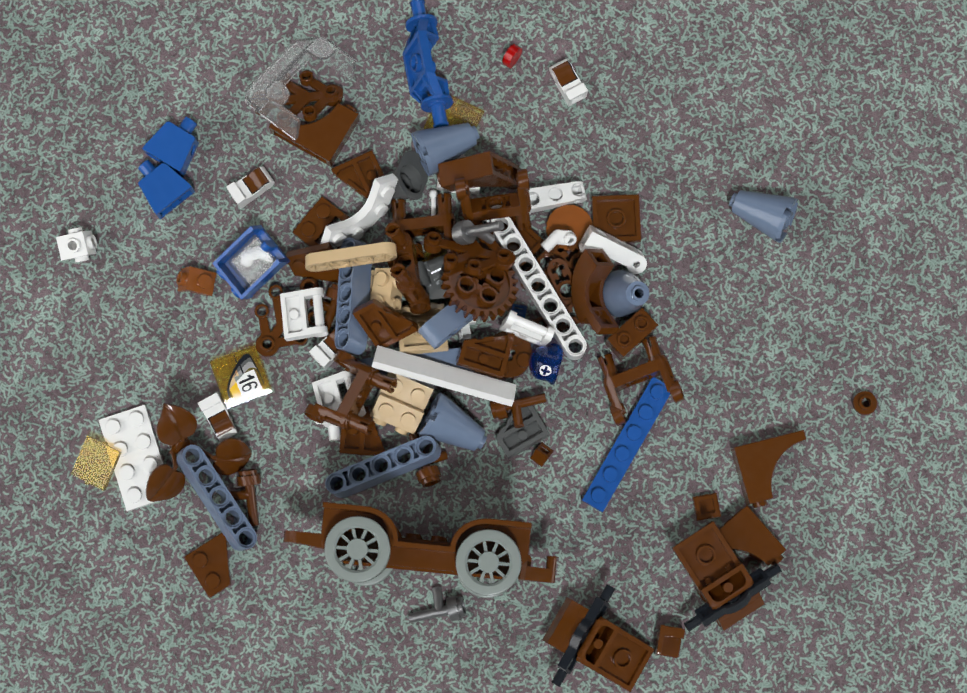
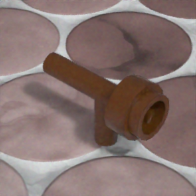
M333 283L331 288L328 287L325 294L326 297L331 298L330 303L322 300L323 311H326L324 322L328 328V333L337 308L338 285ZM313 299L310 300V306H312V307H313Z
M545 393L514 399L512 407L490 401L493 418H498L499 420L509 418L508 411L512 410L514 427L522 428L524 423L521 408L546 403L547 399Z
M417 431L415 434H409L410 440L419 438ZM445 450L441 451V455L436 461L422 466L421 470L416 473L419 484H422L424 488L433 486L441 481L439 467L437 465L430 466V464L447 460L448 456Z
M258 469L238 471L239 476H236L237 486H245V490L229 492L235 501L246 500L249 523L251 526H257L259 521L254 485L261 484V474L258 473Z

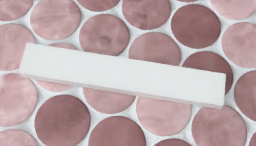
M377 345L372 363L373 368L512 407L516 384Z

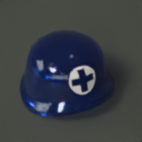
M552 343L547 346L537 347L532 351L529 358V369L533 377L546 381L550 385L555 384L563 357L562 346L558 343Z

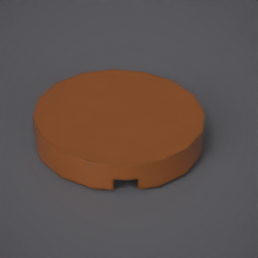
M563 205L556 208L550 214L546 223V234L548 237L557 229L570 230L576 235V244L578 245L589 225L593 226L589 214L583 208L575 205ZM559 245L560 250L570 252L567 245Z

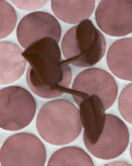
M168 403L163 404L156 434L162 443L171 447L169 453L172 456L173 466L171 468L168 464H161L149 476L146 485V498L150 502L171 499L177 496L184 488L185 476L181 471H177L176 454L186 446L197 445L188 438L195 433L197 420L191 412L183 407ZM228 438L220 442L215 450L216 455L210 454L201 448L208 458L214 460L212 466L220 475H231L238 472L248 463L252 455V450L238 438Z

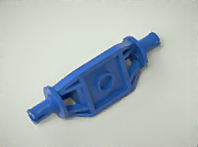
M411 0L410 6L413 17L409 18L405 24L410 35L402 53L409 92L420 103L423 111L432 113L434 128L449 126L446 109L453 105V98L449 95L447 79L436 76V65L432 61L431 49L439 39L436 28L438 21L435 16L426 14L424 0Z

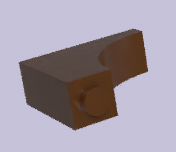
M337 103L329 114L316 122L305 125H284L273 119L269 129L271 134L332 167L360 119L354 107L348 104L343 106Z
M491 151L438 164V182L442 188L449 191H456L455 178L465 177V181H468L469 188L504 187L512 190L517 189L516 174L517 170H519V165Z
M804 430L731 449L746 506L753 504V508L768 505L767 500L773 498L771 483L775 465L788 448L806 440Z
M748 506L740 509L719 528L732 550L752 556L764 567L770 564H778L784 558L781 554L786 549Z

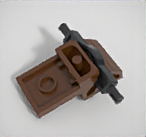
M711 521L671 547L695 584V589L704 602L702 606L695 610L696 616L684 622L689 632L700 624L707 627L714 621L717 622L721 630L725 631L764 605L759 592L771 585L770 579L782 572L779 565L775 563L765 571L758 568L749 574L730 548L714 521Z
M606 584L600 597L597 596L590 609L566 597L542 639L564 653L557 665L559 669L551 681L555 685L561 687L567 673L571 674L578 661L631 692L651 657L654 648L603 618L609 607L608 601L616 590L610 585Z

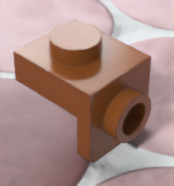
M192 266L182 268L176 279L178 291L212 296L216 273Z

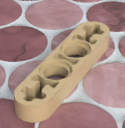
M380 242L314 252L305 256V268L311 272H320L392 261L397 258V246L392 242Z

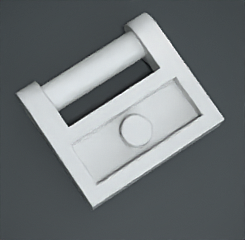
M316 287L280 294L284 339L286 341L310 337H325L328 335V328L324 322L323 288ZM306 299H313L315 327H309Z
M510 310L508 316L502 321L499 330L509 334L513 333L516 337L544 347L552 340L556 328L542 326L517 315V312Z
M342 371L312 382L317 404L337 411L343 400L339 384L345 383L348 391L355 378V374ZM364 405L358 414L359 416L366 414ZM325 421L323 422L325 427L333 425Z

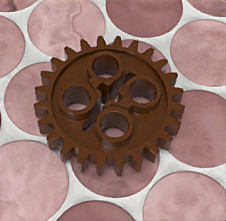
M478 258V260L480 261L486 260L484 258ZM467 263L458 265L457 268L452 270L443 268L444 273L440 280L444 282L441 285V289L447 290L443 297L451 298L448 305L456 304L455 312L458 313L463 310L464 318L472 314L473 321H476L478 316H481L483 322H486L488 316L494 321L498 315L502 317L506 311H509L517 298L515 295L519 289L515 286L518 283V279L512 278L516 273L515 271H501L492 267L481 271L478 275H471L467 272ZM461 286L467 288L468 291L463 290ZM483 296L487 297L490 301H486Z

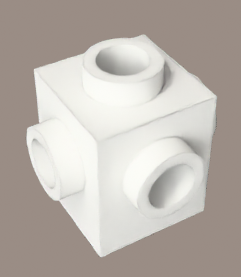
M82 227L68 230V235L56 237L61 261L75 259V263L90 260L89 255L97 254V240L92 231H83Z

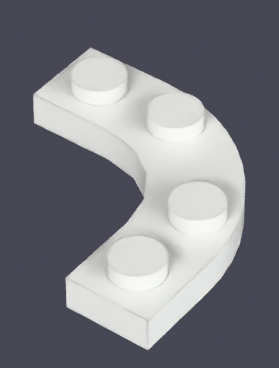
M393 173L375 178L364 206L352 217L326 226L320 244L330 242L332 247H338L347 238L351 237L356 240L362 238L364 233L380 217H383L388 212V205L395 193L398 178Z

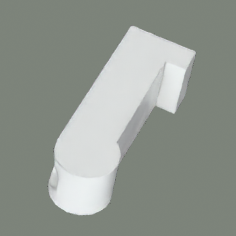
M576 181L530 188L529 193L532 207L529 215L534 212L586 201L587 197L583 182Z
M589 225L578 244L582 253L585 249H603L610 259L625 265L628 271L633 274H640L646 269L647 261L639 249Z

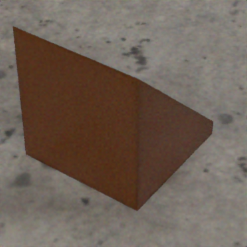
M541 442L530 459L542 467L554 450Z

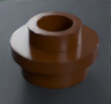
M859 392L853 398V408L861 415H869L876 410L877 399L871 392ZM862 399L869 401L868 407L862 405Z

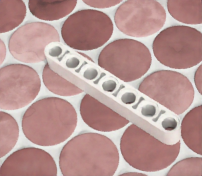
M510 217L492 219L491 222L501 220L508 226L504 231L493 232L495 241L501 248L508 249L507 245L510 242L519 244L520 248L517 251H512L516 257L512 269L516 272L517 277L547 326L556 328V325L560 322L568 324L569 330L567 332H560L556 328L553 335L562 351L571 360L582 358L587 347L584 337ZM522 262H528L532 265V269L530 271H522L519 265ZM534 282H541L545 288L540 292H536L532 289L531 285ZM553 302L557 309L553 312H548L544 309V304ZM577 342L581 345L582 350L578 353H573L569 350V344Z

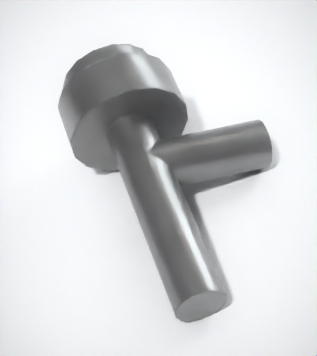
M470 220L460 221L452 228V238L460 245L473 243L476 236L492 244L495 241V236L490 232L503 230L504 223L500 220L474 226Z
M441 587L432 588L435 608L408 613L410 623L449 615L451 622L462 620V617L466 616V608L463 598H458L457 596L446 598V606H444Z

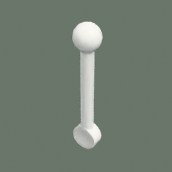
M434 189L429 192L431 197V216L436 215V197L438 192Z

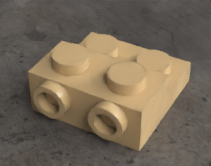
M375 268V270H371L370 300L376 299L400 313L402 294L397 289L395 279L390 274L391 268Z
M431 303L430 311L424 314H413L410 312L409 305H405L401 308L400 314L417 323L419 330L429 319L444 308V304ZM417 331L399 340L400 352L410 355L448 351V341L434 349Z
M388 372L386 376L397 379V387L391 386L395 390L393 393H388L382 389L379 390L370 409V416L373 417V421L378 425L386 426L388 423L395 426V431L402 435H408V433L415 434L434 387L419 380Z

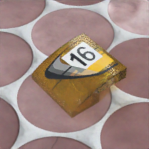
M255 344L210 361L226 408L272 392Z

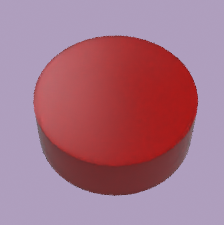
M516 44L511 45L504 54L503 65L510 69L513 68L522 54V48Z

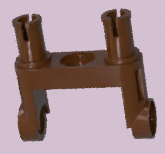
M527 168L517 170L518 192L471 199L468 181H465V177L455 178L457 199L460 200L464 219L470 220L476 226L483 224V220L515 216L518 230L523 231L522 223L525 224V230L530 229L532 224L529 212L532 206ZM495 205H502V207L497 209L491 208Z
M441 193L437 195V215L406 219V200L398 199V203H396V199L391 201L392 220L390 223H397L403 232H407L411 237L424 236L429 232H438L439 234L444 233V239L454 241L452 238V228L456 224V216L452 213V195L449 193H444V197H442ZM447 250V254H456L455 251ZM393 260L387 261L389 268L393 266Z
M390 223L385 228V234L397 246V258L393 260L390 274L395 279L397 289L408 301L410 312L413 314L427 313L431 309L430 298L421 286L418 261L424 256L423 247L421 244L415 243L407 232H403L397 223ZM403 261L411 262L407 268L401 263Z
M656 336L649 337L651 345L647 338L642 340L649 359L647 363L622 373H618L612 354L604 355L605 358L601 356L597 359L605 377L603 385L611 404L610 411L617 426L627 423L625 417L627 412L619 391L656 376H662L666 389L670 392L675 403L685 400L683 391L678 380L675 379L668 358L661 353Z
M338 350L333 360L338 365L344 367L345 371L356 375L337 411L316 403L315 405L308 404L304 414L315 422L323 423L325 421L345 430L355 429L369 436L372 431L368 429L374 430L375 421L358 414L373 387L393 393L395 390L391 386L397 387V379L381 374L378 369L357 361L354 356L345 351Z

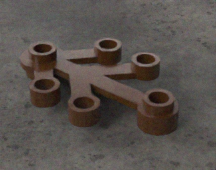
M305 70L299 75L300 83L303 86H310L317 91L308 92L291 82L288 74L282 73L276 77L277 86L280 89H286L294 95L269 98L265 94H258L253 100V107L256 114L264 116L269 114L275 106L294 104L290 109H282L279 112L280 122L284 125L291 124L301 111L304 120L312 122L316 120L317 115L326 106H336L337 103H341L344 96L343 89L335 84L326 86L314 79L311 71ZM318 101L314 106H307L310 102Z
M429 232L424 237L423 248L428 253H439L442 248L463 253L460 255L448 253L444 256L443 265L450 270L457 268L458 265L467 263V272L471 275H478L481 271L492 267L506 271L514 265L516 259L512 251L501 248L496 241L489 244L479 238L481 242L486 243L490 250L483 249L476 239L471 244L460 245L454 241L442 239L438 232ZM478 258H484L486 260L480 261L478 260Z
M305 278L300 283V290H304L307 283H312L314 285L313 288L319 287L318 282L313 278ZM279 285L271 286L268 291L269 296L273 300L276 326L271 332L267 318L270 314L268 307L264 304H259L254 310L255 315L259 319L261 335L256 340V349L259 354L265 357L275 355L281 347L304 346L308 343V338H305L301 343L297 342V340L286 341L284 337L279 338L284 332L280 294L276 297L272 295L274 289H279L280 294L284 293ZM261 308L266 309V314L263 316L258 315V310ZM311 312L308 315L309 326L315 327V323L310 321L311 317L314 316V312ZM265 341L272 342L270 348L266 349L263 347Z

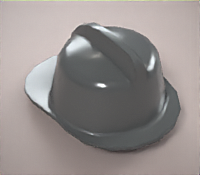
M410 150L405 152L398 167L392 172L398 178L392 198L418 200L422 197L428 176L420 163L421 158L416 151Z

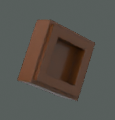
M717 493L692 497L696 521L721 517Z

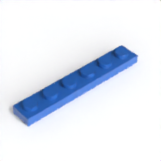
M655 377L651 378L581 501L603 513L670 396V392L667 391L664 382Z

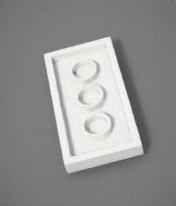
M146 405L100 419L99 423L126 511L129 512L159 502H150L146 498V485L149 476L156 467L164 464Z

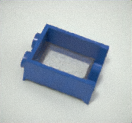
M261 225L250 226L212 264L216 267L217 274L231 286L232 293L243 300L252 298L290 260Z

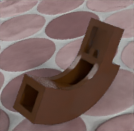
M585 249L576 263L571 284L572 302L576 316L581 324H590L597 335L615 334L619 326L607 310L603 299V286L614 264L603 249Z

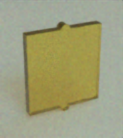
M87 435L71 474L85 481L86 485L91 484L105 491L122 452L109 446L106 441L101 442Z

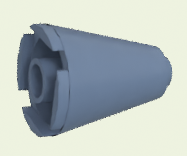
M469 123L416 130L411 134L415 151L421 158L420 163L427 176L434 175L439 171L438 164L456 160L476 146L477 139L480 138L475 125L471 126Z
M740 190L738 194L734 193L732 195L729 206L732 207L734 214L774 241L781 243L787 235L783 230H786L793 222L798 207V199Z
M627 270L613 271L609 273L603 286L604 303L609 313L615 317H627L634 314L649 298L647 285L635 274Z
M439 392L428 407L430 410L427 415L423 416L417 433L421 437L431 436L435 441L475 451L477 448L481 449L487 439V436L484 435L485 430L448 396Z

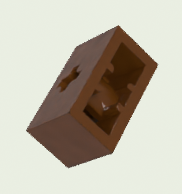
M641 308L615 334H612L605 344L622 361L642 343V340L646 339L656 330L658 324Z

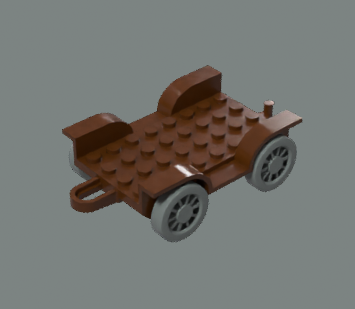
M323 502L324 512L321 534L284 531L283 542L324 549L325 559L334 574L360 586L376 585L384 581L393 569L458 575L462 586L469 593L480 598L500 596L516 582L517 578L522 581L555 583L557 558H559L557 556H547L546 568L531 567L532 558L529 555L532 523L487 518L473 520L459 528L451 542L447 541V537L431 536V540H423L420 534L406 533L405 538H402L400 531L393 521L378 509ZM359 565L357 570H353L352 566ZM488 578L489 584L482 583L483 579Z

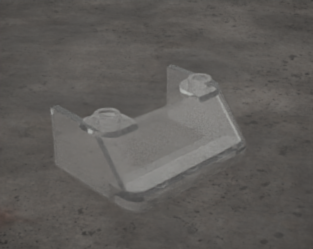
M324 37L298 38L293 40L245 90L246 104L293 140L298 138L301 119L285 108L284 105L289 99V90L285 85L314 57L321 60L349 82L354 77L357 60Z

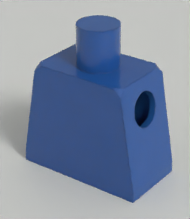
M188 117L183 119L179 127L168 121L142 149L146 155L159 163L167 164L177 174L184 177L199 144L197 139L191 135L197 123Z
M146 160L138 167L139 171L144 175V178L138 184L159 219H162L195 193L192 186L165 163H161L155 168L150 160Z

